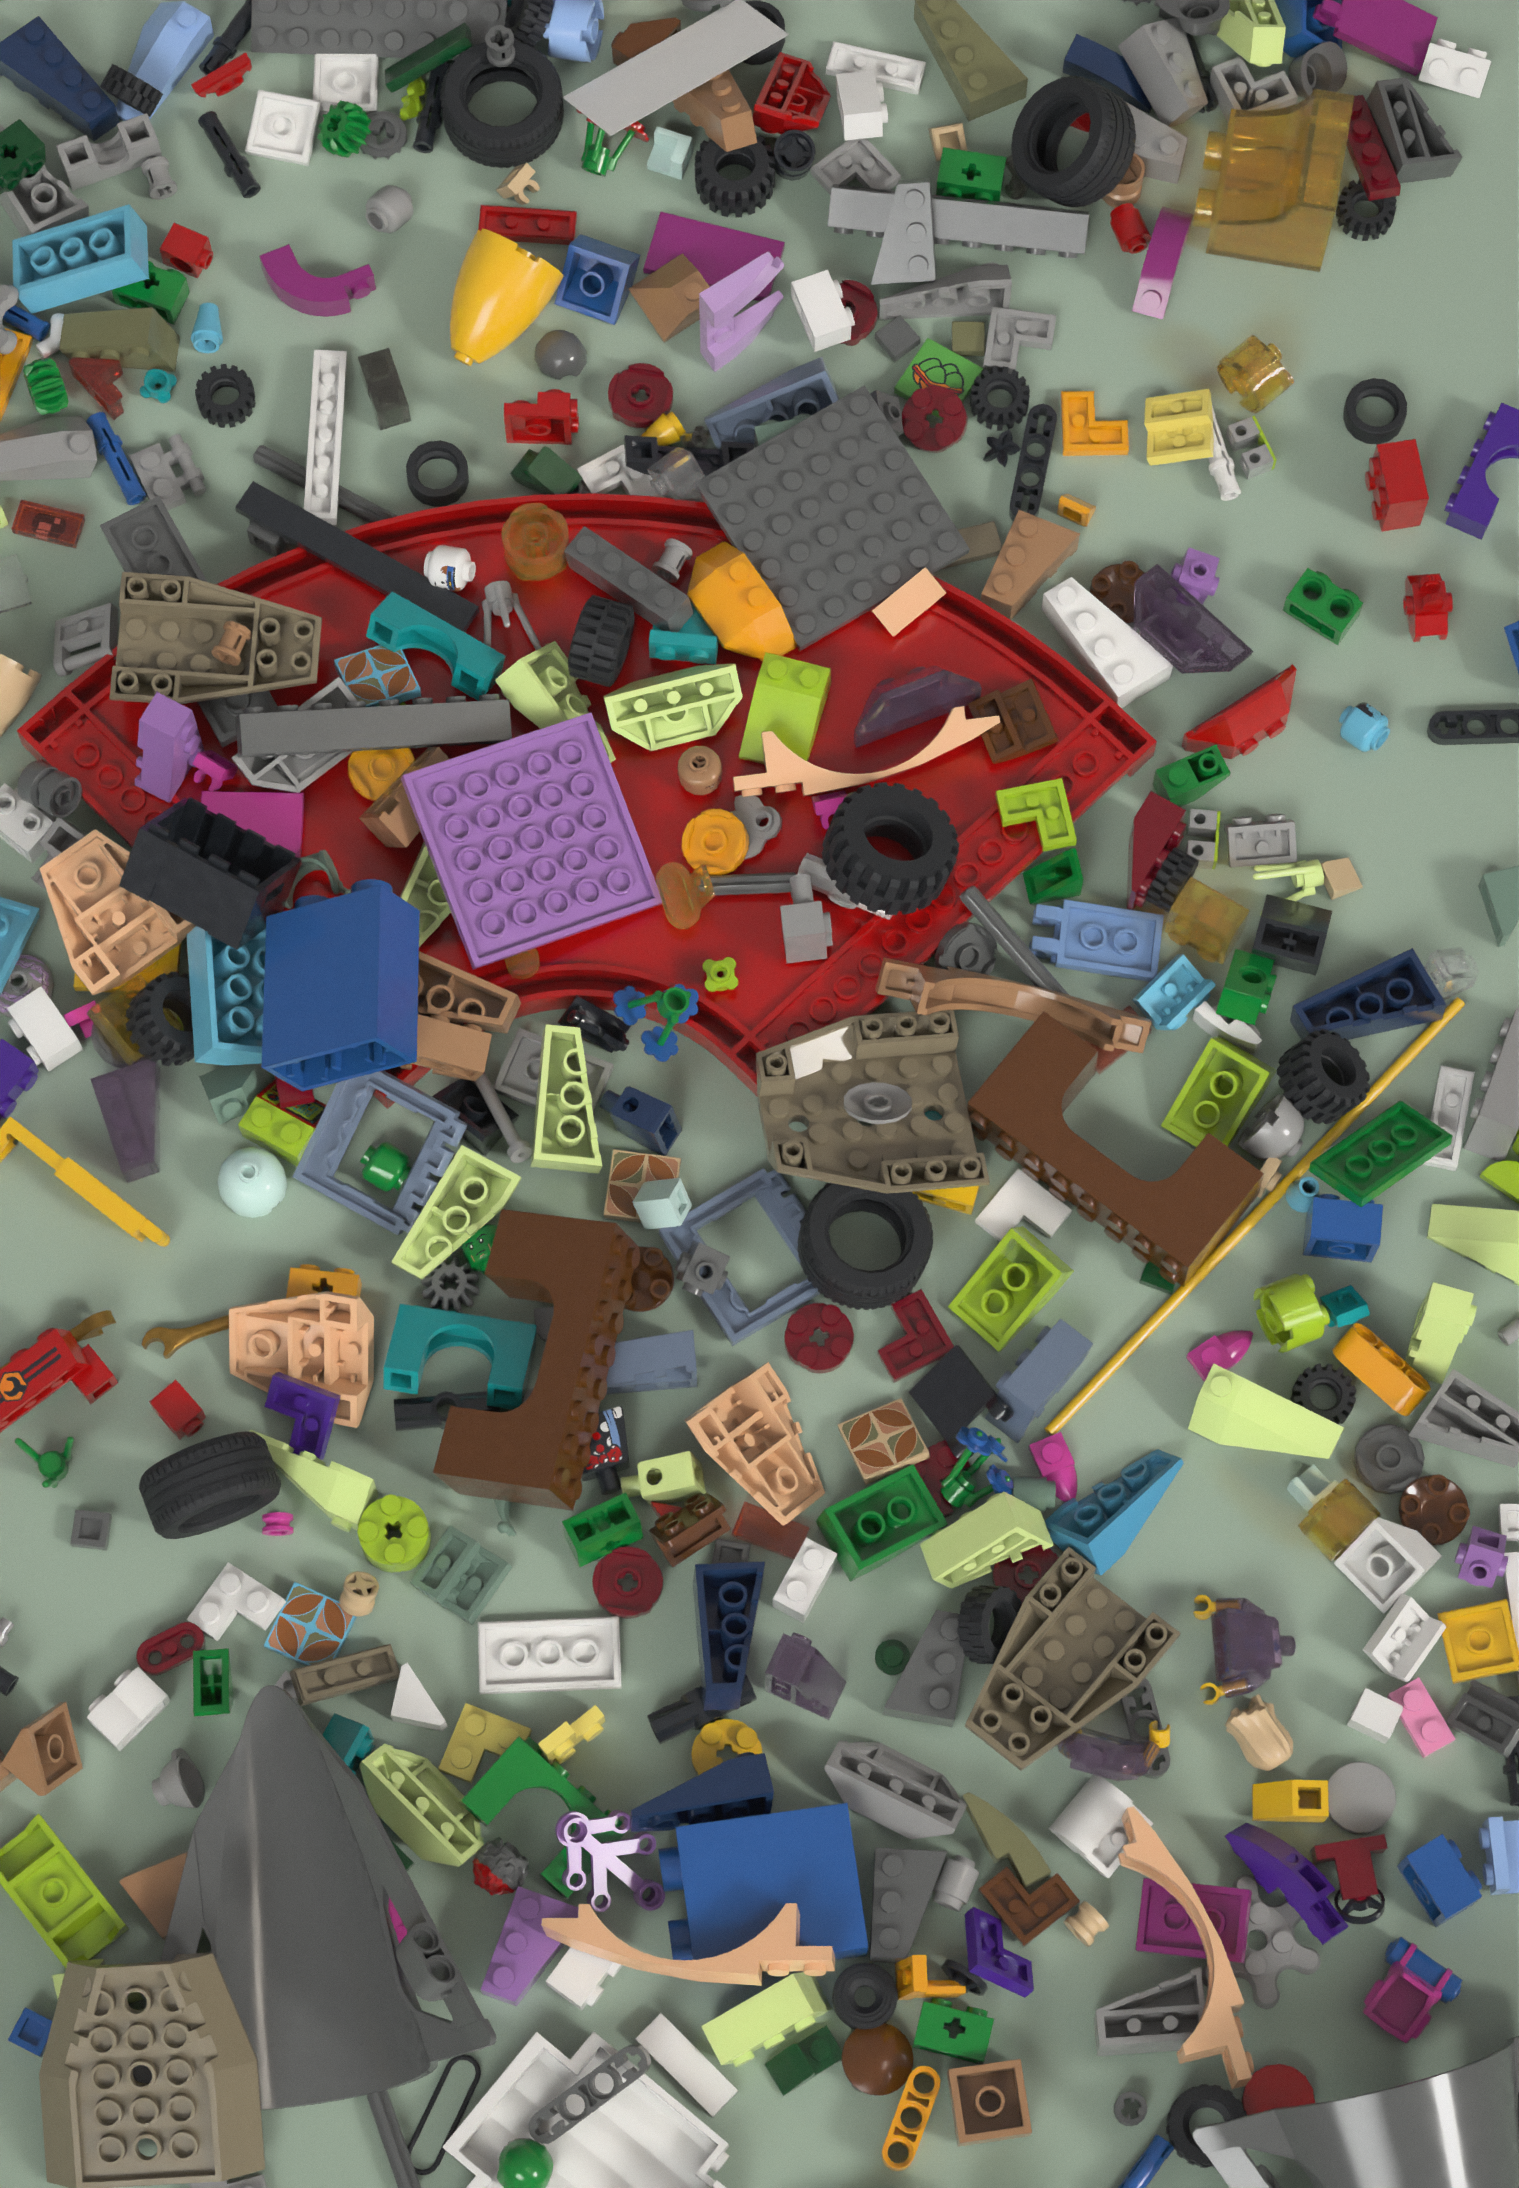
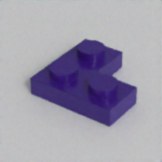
M281 1372L273 1374L264 1407L295 1418L289 1446L294 1449L293 1453L299 1455L300 1452L305 1450L316 1455L320 1460L324 1459L341 1395Z
M972 1907L964 1914L969 1972L1024 1998L1034 1991L1032 1962L1004 1949L1001 1919Z

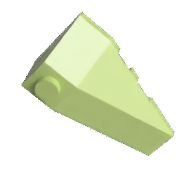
M1443 1204L1431 1205L1427 1232L1429 1240L1462 1257L1467 1256L1486 1266L1485 1269L1493 1273L1497 1272L1515 1281L1514 1284L1519 1286V1211Z

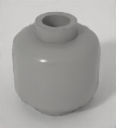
M394 185L382 187L367 200L365 213L367 222L378 232L391 234L397 231L413 215L410 194L406 190Z

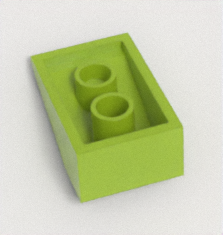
M765 652L753 694L739 758L765 765L761 733L772 731L788 749L808 762L831 686V669Z
M1221 1036L1212 1037L1161 1126L1195 1147L1200 1144L1208 1133L1229 1147L1260 1101L1277 1070Z
M1024 1226L1014 1227L1007 1232L948 1307L992 1347L1001 1352L1054 1297L1074 1270Z

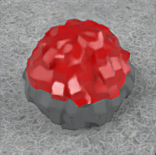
M498 1837L488 1841L477 1851L475 1859L472 1861L474 1884L485 1889L491 1896L514 1893L518 1886L521 1887L525 1883L524 1879L528 1875L527 1870L530 1862L519 1853L516 1847L509 1842L503 1844L502 1838Z

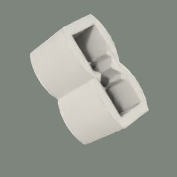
M139 1667L133 1671L130 1669L124 1671L115 1681L114 1685L116 1688L107 1697L104 1694L100 1695L88 1709L90 1711V1714L87 1716L89 1722L118 1751L126 1747L170 1702L168 1695Z

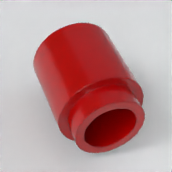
M1131 203L1122 204L1113 209L1110 213V225L1121 250L1136 254L1146 249L1147 243L1151 240V235L1139 209L1135 208Z

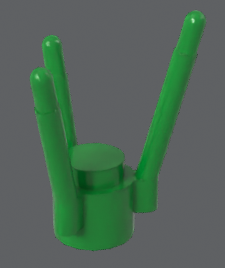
M73 1437L67 1438L62 1453L51 1450L42 1455L38 1454L22 1439L16 1438L15 1444L38 1464L40 1473L46 1479L42 1482V1486L44 1488H56L58 1481L64 1479L68 1473L69 1467L67 1462L73 1457L71 1454L74 1442Z

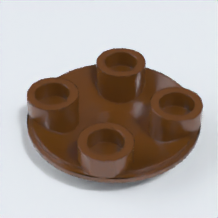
M1124 561L1122 564H1114L1103 568L1093 577L1090 586V593L1126 624L1144 618L1151 611L1156 598L1152 580L1133 561Z
M639 1246L640 1261L638 1267L633 1271L631 1279L632 1293L630 1299L626 1301L624 1309L633 1312H646L659 1307L668 1299L674 1286V1271L669 1260L659 1248Z
M1440 1474L1423 1476L1414 1480L1403 1491L1399 1501V1517L1402 1525L1418 1531L1431 1545H1441L1455 1539L1465 1528L1470 1516L1468 1502L1463 1491L1453 1481Z
M884 2023L873 2029L857 2028L845 2041L842 2050L843 2070L852 2087L859 2092L874 2096L891 2094L906 2083L912 2072L914 2059L912 2047L906 2036L890 2024Z

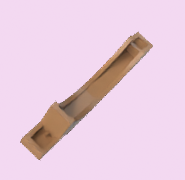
M883 958L875 988L877 994L910 1000L916 1013L926 1016L944 1010H976L1014 1016L1035 1022L1042 1012L1045 1011L1081 1039L1103 1050L1112 1052L1114 1048L1143 1053L1151 1026L1150 1019L1064 993L949 966L945 970Z

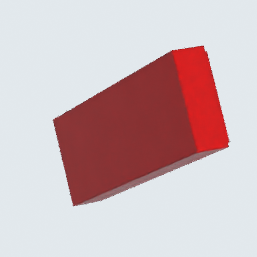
M481 205L478 230L481 231L483 228L514 242L569 245L575 240L577 211Z

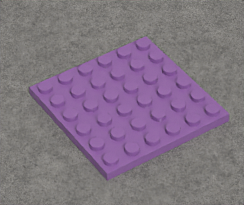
M591 712L401 776L402 784L472 969L494 963L663 903Z

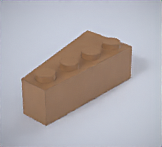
M729 69L672 101L676 110L680 113L685 112L688 114L690 121L696 127L702 126L705 129V134L726 152L757 143L752 111Z

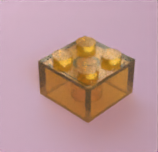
M1190 877L1170 909L1164 932L1168 933L1169 938L1175 943L1182 946L1187 944L1196 949L1199 956L1211 963L1216 961L1223 965L1244 931L1250 910L1195 878Z

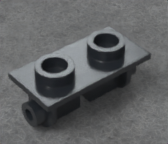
M576 995L558 1021V1024L562 1026L580 1028L582 1037L611 1053L619 1050L623 1052L629 1045L626 1033L631 1026L626 1025L623 1020Z

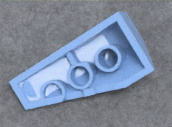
M184 1L160 3L143 25L128 72L163 93L151 117L214 37L210 16ZM118 99L116 111L118 118L126 121L143 115L140 111Z

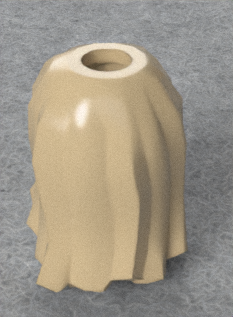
M1260 1694L1251 1698L1247 1709L1240 1711L1236 1707L1230 1712V1716L1225 1724L1227 1727L1226 1731L1234 1736L1246 1760L1253 1767L1271 1771L1291 1757L1293 1754V1740L1289 1732L1277 1719L1274 1704L1264 1702Z

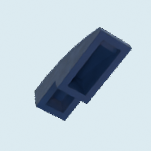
M1076 34L1065 56L1062 72L1070 76L1088 78L1119 95L1125 102L1137 109L1150 113L1152 106L1125 58L1095 41Z

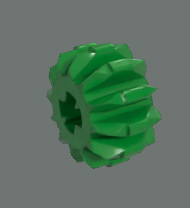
M340 100L337 105H330L327 114H322L324 120L317 125L321 130L317 138L328 152L333 155L336 154L349 158L352 153H359V148L362 144L367 145L365 138L372 133L368 128L372 120L366 115L362 107L355 103L352 104L348 101Z
M51 358L37 359L24 366L23 373L26 386L37 412L41 415L60 412L61 409L68 406L69 401L66 388L55 361Z

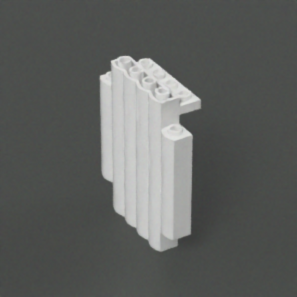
M593 2031L574 2056L569 2059L536 2032L443 2146L445 2151L475 2175L466 2188H504L497 2179L498 2159L504 2146L517 2138H530L534 2140L529 2132V2122L532 2116L618 2051ZM628 2060L616 2070L621 2076L632 2067H635L637 2071L640 2069ZM612 2062L611 2066L616 2069L615 2063ZM599 2073L595 2078L596 2089L601 2093L611 2092L614 2086L612 2077L606 2073ZM646 2074L642 2075L561 2137L549 2144H543L553 2159V2172L546 2188H726L718 2180H713L707 2173L711 2169L717 2173L730 2157L725 2152L729 2144ZM621 2076L622 2082H626V2079ZM571 2094L566 2100V2107L571 2114L579 2115L584 2111L585 2103L579 2095ZM555 2105L553 2108L558 2111L557 2105ZM559 2113L546 2121L541 2117L542 2125L539 2127L540 2132L543 2134L548 2131L553 2135L551 2127L563 2118ZM563 2119L565 2125L567 2126V2125L569 2124V2122H567L565 2119Z

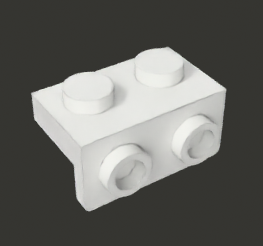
M1439 38L1437 44L1430 43L1418 80L1480 98L1492 62L1486 59L1487 53L1473 48H1469L1467 53L1455 50L1456 43Z
M1401 1594L1363 1648V1651L1385 1674L1408 1682L1446 1629V1625L1442 1621L1429 1617L1412 1597Z

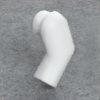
M56 313L51 317L50 337L36 344L40 355L44 359L59 351L64 317L62 313Z

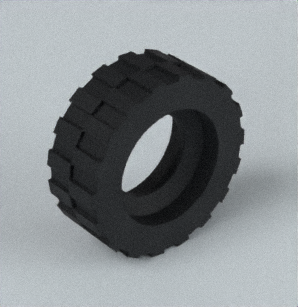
M979 1585V1587H973L972 1591L965 1595V1600L960 1606V1614H958L957 1632L959 1634L960 1647L963 1648L964 1655L969 1657L970 1661L977 1662V1664H994L1021 1608L1022 1602L1014 1590H1010L1006 1586ZM991 1612H993L994 1629L990 1638L989 1620Z
M1200 2084L1197 2087L1193 2086L1187 2089L1172 2104L1166 2119V2133L1169 2135L1170 2145L1177 2151L1176 2154L1180 2158L1187 2160V2163L1193 2166L1198 2165L1200 2168L1215 2167L1197 2145L1190 2132L1189 2122L1195 2111L1201 2108L1215 2109L1222 2115L1224 2121L1247 2116L1246 2111L1241 2106L1242 2102L1239 2098L1236 2099L1231 2091L1228 2089L1224 2090L1221 2086L1215 2084L1213 2086Z

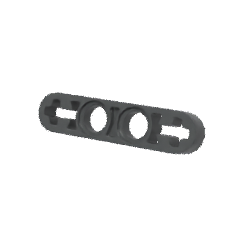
M630 2044L618 2051L535 2113L529 2122L531 2137L541 2144H549L561 2137L644 2075L651 2064L649 2052L638 2044ZM627 2052L631 2056L638 2054L641 2058L638 2062L640 2070L637 2071L635 2067H632L624 2072L621 2076L626 2079V2082L623 2083L616 2069L628 2061ZM612 2062L615 2063L616 2069L611 2066ZM599 2073H606L612 2077L614 2086L611 2092L601 2093L596 2089L595 2078ZM571 2094L579 2095L584 2100L585 2108L579 2115L571 2114L567 2110L566 2100ZM555 2105H557L558 2111L553 2108ZM559 2113L563 2119L569 2122L566 2126L562 2119L551 2127L553 2135L548 2131L542 2134L539 2130V2127L542 2125L541 2117L546 2121Z

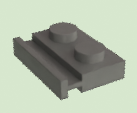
M1472 1679L1470 1682L1471 1687L1467 1693H1463L1446 1723L1458 1732L1508 1758L1519 1741V1703Z

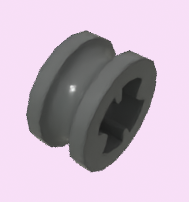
M1126 2092L1116 2100L1113 2112L1119 2123L1125 2126H1135L1145 2118L1147 2104L1140 2094ZM1131 2099V2104L1134 2100L1137 2101L1140 2106L1136 2111L1137 2118L1130 2119V2115L1127 2117L1122 2115L1121 2110L1125 2107L1124 2100Z

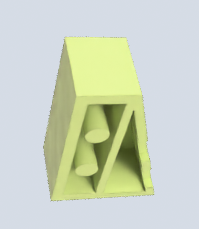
M1229 0L1230 9L1227 15L1222 18L1217 36L1249 63L1260 67L1282 64L1286 27L1275 0Z
M1435 1282L1430 1286L1418 1308L1405 1361L1425 1380L1439 1384L1443 1383L1458 1344L1462 1343L1464 1335H1467L1469 1326L1473 1324L1477 1306L1471 1305L1474 1293Z
M799 1972L787 1976L701 2027L721 2066L734 2063L735 2067H739L755 2058L754 2051L763 2046L768 2050L782 2043L785 2040L784 2035L793 2030L800 2032L816 2023L815 2018L832 2010V2007L816 1977Z

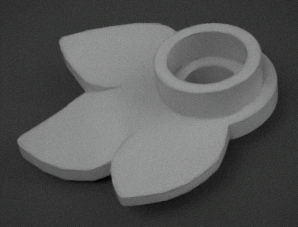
M740 795L735 797L736 811H731V813L745 825L749 835V849L744 858L748 859L756 856L763 850L766 840L778 835L781 830L782 819L774 808L764 806L758 797H742ZM766 817L769 818L766 826H759L761 820Z

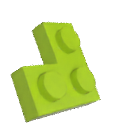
M1062 778L996 791L995 797L1002 827L1036 820L1043 851L1076 845V834Z

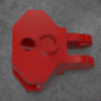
M1440 573L1407 576L1405 580L1403 609L1404 614L1408 617L1409 632L1413 642H1420L1422 636L1438 635L1439 640H1446L1448 636V612L1453 610V599L1451 592H1446L1445 581L1442 580Z

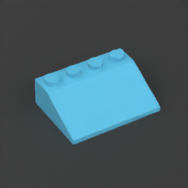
M198 926L187 934L195 1062L224 1066L262 1063L266 929L238 950L212 937L207 931Z

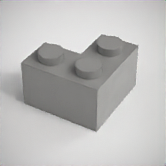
M1242 56L1212 67L1210 84L1213 93L1236 138L1294 116L1298 96L1284 70L1255 82Z

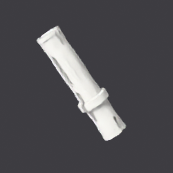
M1212 406L1214 448L1213 457H1209L1210 465L1208 469L1210 475L1215 478L1221 500L1228 501L1237 498L1238 494H1241V490L1234 475V461L1232 458H1229Z

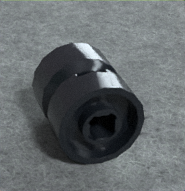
M789 130L781 134L776 140L773 150L775 172L783 179L790 181L800 180L811 170L816 151L815 144L809 135L803 131Z

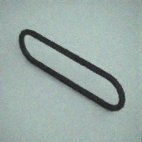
M464 2054L454 2057L446 2065L407 2147L410 2156L451 2067L457 2061L466 2060L473 2064L476 2072L475 2078L443 2146L456 2131L481 2076L480 2065L472 2056ZM443 2146L430 2168L421 2170L414 2166L416 2174L428 2175L437 2169L446 2152Z

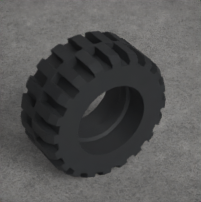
M887 782L875 783L873 788L870 785L860 787L856 792L849 793L843 799V802L839 804L823 840L822 859L824 864L827 865L826 872L831 881L836 880V888L842 894L847 893L850 896L851 902L856 905L861 903L868 906L867 910L875 913L878 910L885 911V915H897L898 911H902V914H909L915 912L917 908L919 910L924 909L931 904L932 900L938 898L957 861L959 843L954 825H949L950 817L945 810L940 811L938 808L939 804L933 798L927 799L922 796V791L915 788L913 790L906 789L903 784L894 783L893 786H888ZM867 837H885L894 840L905 847L914 860L900 861L886 857L872 847Z

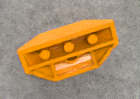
M722 542L696 557L687 596L714 636H717V640L724 649L745 656L759 658L760 661H763L765 652L783 656L797 647L781 604L744 552L726 542Z

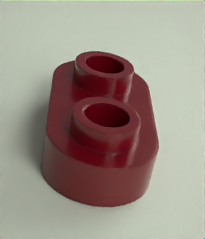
M183 1622L147 1639L139 1646L136 1654L138 1665L149 1675L157 1676L164 1674L192 1660L193 1651L204 1650L205 1636L200 1627L194 1623ZM185 1637H193L194 1643L191 1647L185 1648L182 1646V1640ZM156 1652L161 1653V1661L157 1664H152L150 1656Z

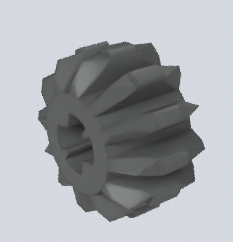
M456 1256L452 1258L451 1265H447L446 1260L439 1264V1269L435 1268L429 1273L431 1276H426L421 1280L422 1285L427 1287L422 1291V1296L424 1299H431L429 1307L432 1309H437L442 1304L441 1310L449 1311L450 1307H454L455 1312L462 1313L460 1304L463 1303L467 1307H472L474 1302L470 1296H476L480 1293L479 1287L473 1285L479 1281L478 1274L470 1273L471 1268L468 1262L459 1267V1258ZM456 1281L457 1289L448 1288L445 1291L444 1283L453 1284Z

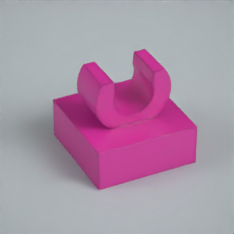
M212 750L198 752L192 763L199 768L194 775L196 783L203 782L206 774L211 777L212 783L209 786V791L219 790L223 781L233 779L238 769L237 765Z
M845 790L811 797L816 815H821L820 821L825 829L829 828L828 817L831 814H835L839 804L847 796Z
M94 1000L63 1016L69 1027L78 1023L85 1038L91 1036L94 1023L91 1017L99 1014L100 1011Z

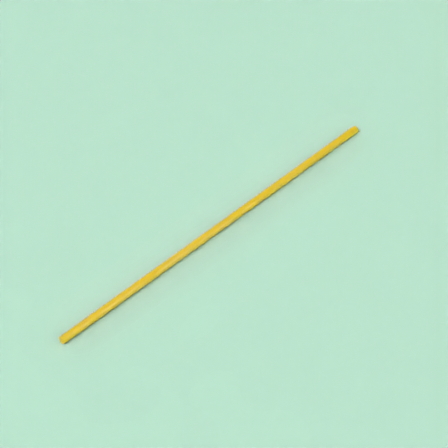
M1456 997L1445 1008L1442 1020L1433 1021L1370 1087L1369 1092L1366 1093V1099L1336 1122L1277 1184L1273 1192H1270L1211 1253L1185 1287L1180 1286L1044 1428L1050 1436L1056 1434L1282 1198L1288 1186L1302 1177L1309 1169L1310 1162L1323 1154L1465 1006L1463 1000Z

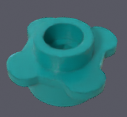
M150 369L146 372L144 385L140 387V394L143 398L152 397L158 399L160 403H167L171 399L170 392L172 387L177 384V379L175 375L167 374L163 370ZM156 384H161L160 388H156L155 386Z

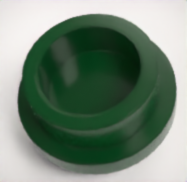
M895 1639L882 1642L875 1652V1663L878 1669L887 1675L902 1673L910 1660V1652L907 1646Z

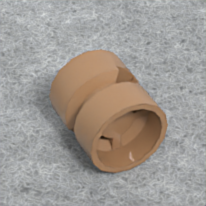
M1133 154L1131 164L1123 179L1110 193L1102 198L1106 204L1113 208L1126 203L1134 205L1141 196L1145 166L1143 160L1137 154Z

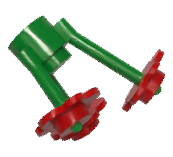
M587 117L586 121L588 123L585 147L581 158L583 162L581 168L603 177L606 176L607 170L614 172L618 159L633 136L644 142L649 141L647 134L644 132L646 128L639 120L624 128L627 134L612 157H610V150L602 147L605 131L599 127L595 144H592L594 125L596 124Z

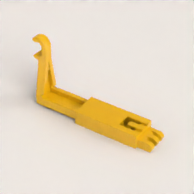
M9 1117L0 1128V1163L16 1146L14 1140L17 1139L56 1170L55 1176L140 1242H143L148 1237L161 1247L169 1245L170 1237L168 1234L69 1157L63 1158L18 1121Z

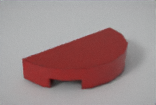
M245 52L192 83L191 86L197 95L205 98L206 94L216 93L217 96L229 93L244 82L242 76L246 71H251V60Z

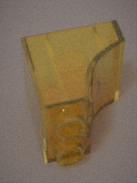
M1315 89L1304 100L1284 108L1273 110H1239L1231 108L1227 132L1222 133L1209 130L1202 169L1219 172L1217 189L1199 187L1192 225L1209 229L1206 254L1320 272L1336 211L1354 95Z

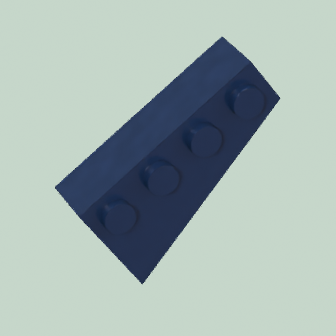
M39 16L0 42V76L4 75L18 89L28 92L48 110L51 108L61 115L64 121L84 135H87L88 138L96 141L120 123L115 104Z
M1411 948L1293 1005L1290 1022L1301 1040L1313 1031H1320L1322 1029L1328 1030L1330 1033L1334 1031L1340 1034L1342 1039L1350 1040L1442 1020L1446 1003L1414 949Z
M765 1561L695 1564L693 1596L704 1711L740 1708L763 1583Z

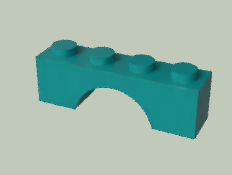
M393 591L370 616L366 637L394 653L400 649L420 648L437 654L446 661L451 669V686L479 701L480 695H485L495 685V679L501 675L505 655Z

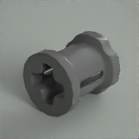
M502 25L490 28L485 36L488 47L487 59L494 66L506 67L514 61L516 56L513 46L514 34L511 29ZM496 34H499L498 40H496Z

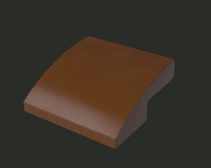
M1032 679L1002 693L996 690L968 703L974 719L999 716L1000 723L981 734L994 764L1029 754L1059 741Z

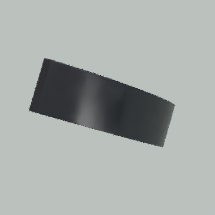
M624 436L625 463L627 467L646 475L675 481L697 482L754 449L753 443L721 441L719 449L659 446L657 437Z

